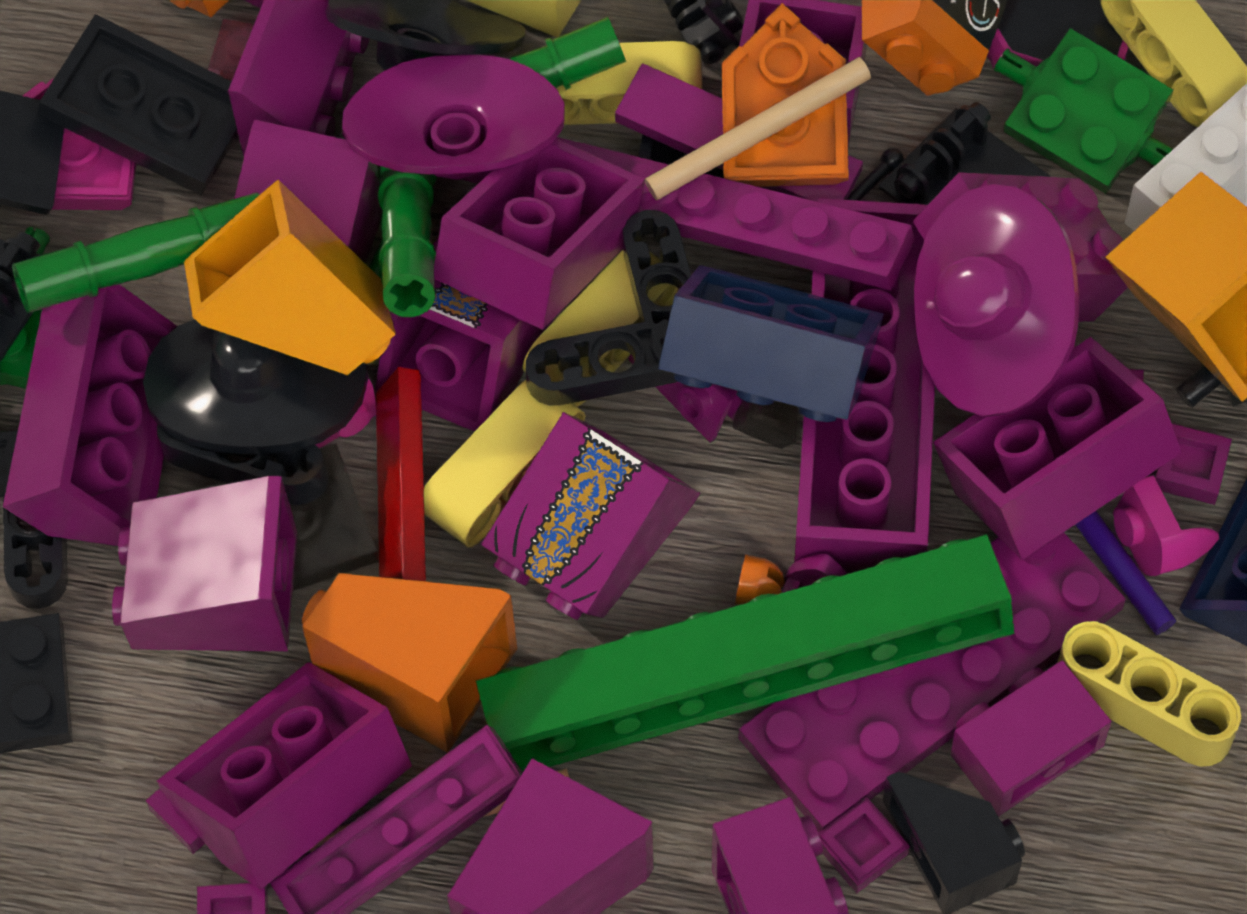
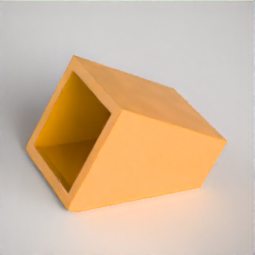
M1200 172L1106 256V259L1132 294L1223 385L1243 402L1247 399V206L1203 172Z
M279 179L184 260L192 316L204 327L345 375H349L360 364L371 363L380 357L389 346L391 338L396 335L390 311L383 300L381 279Z

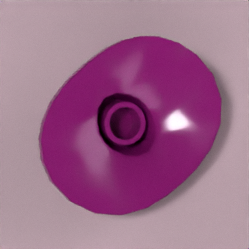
M489 55L432 56L402 62L381 72L368 81L352 96L343 110L342 131L351 149L373 164L399 172L434 174L436 177L459 180L477 176L483 171L502 169L530 159L553 144L564 128L565 103L558 90L544 76L530 67L513 60Z
M990 184L971 189L948 204L928 230L917 260L914 306L916 334L922 361L937 390L957 408L984 417L1013 414L1034 403L1054 384L1064 370L1075 345L1079 320V291L1076 263L1068 235L1056 215L1040 199L1014 186Z

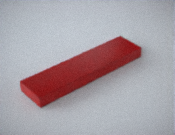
M397 367L376 392L379 577L426 582L421 375L419 370Z

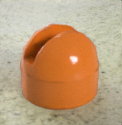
M745 554L735 605L749 603L760 595L782 593L781 588L785 584L783 572L776 563L762 557Z

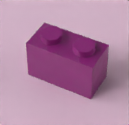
M1063 660L1045 672L1039 667L1026 672L1012 684L1009 689L1010 695L991 707L987 702L974 706L955 725L956 730L950 756L986 801L991 802L998 817L1105 745L1112 721Z

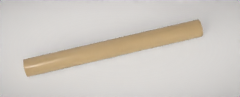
M860 57L854 59L645 178L648 190L657 201L870 80L871 74L867 65Z

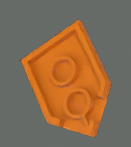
M783 3L765 20V24L742 47L738 46L722 62L723 134L846 65L845 58L828 43L824 44L800 22V18ZM846 93L724 162V179L756 187L836 185L848 181Z

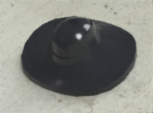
M329 0L325 11L328 21L336 27L376 40L377 63L384 70L402 62L418 58L446 55L494 54L513 51L522 45L525 38V27L515 20L459 0Z
M194 319L179 325L159 341L148 358L143 386L150 416L166 434L189 446L214 452L263 455L291 452L321 443L346 427L363 403L369 378L367 364L365 363L360 364L349 375H345L204 327Z

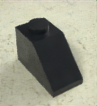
M899 771L886 777L883 802L902 838L910 846L909 851L943 914L953 913L1016 884L1022 864L1021 857L1025 856L1024 845L1014 824L1009 819L1000 821L991 802Z

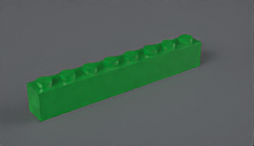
M983 535L969 540L957 539L943 544L938 549L906 558H889L878 563L875 567L843 576H826L815 581L812 585L780 594L760 595L749 603L714 613H697L685 621L651 631H634L625 635L620 640L592 648L571 649L562 653L557 658L529 666L508 667L497 672L494 676L476 680L487 725L495 729L522 772H524L531 759L547 767H552L1015 634L1012 599L988 536Z

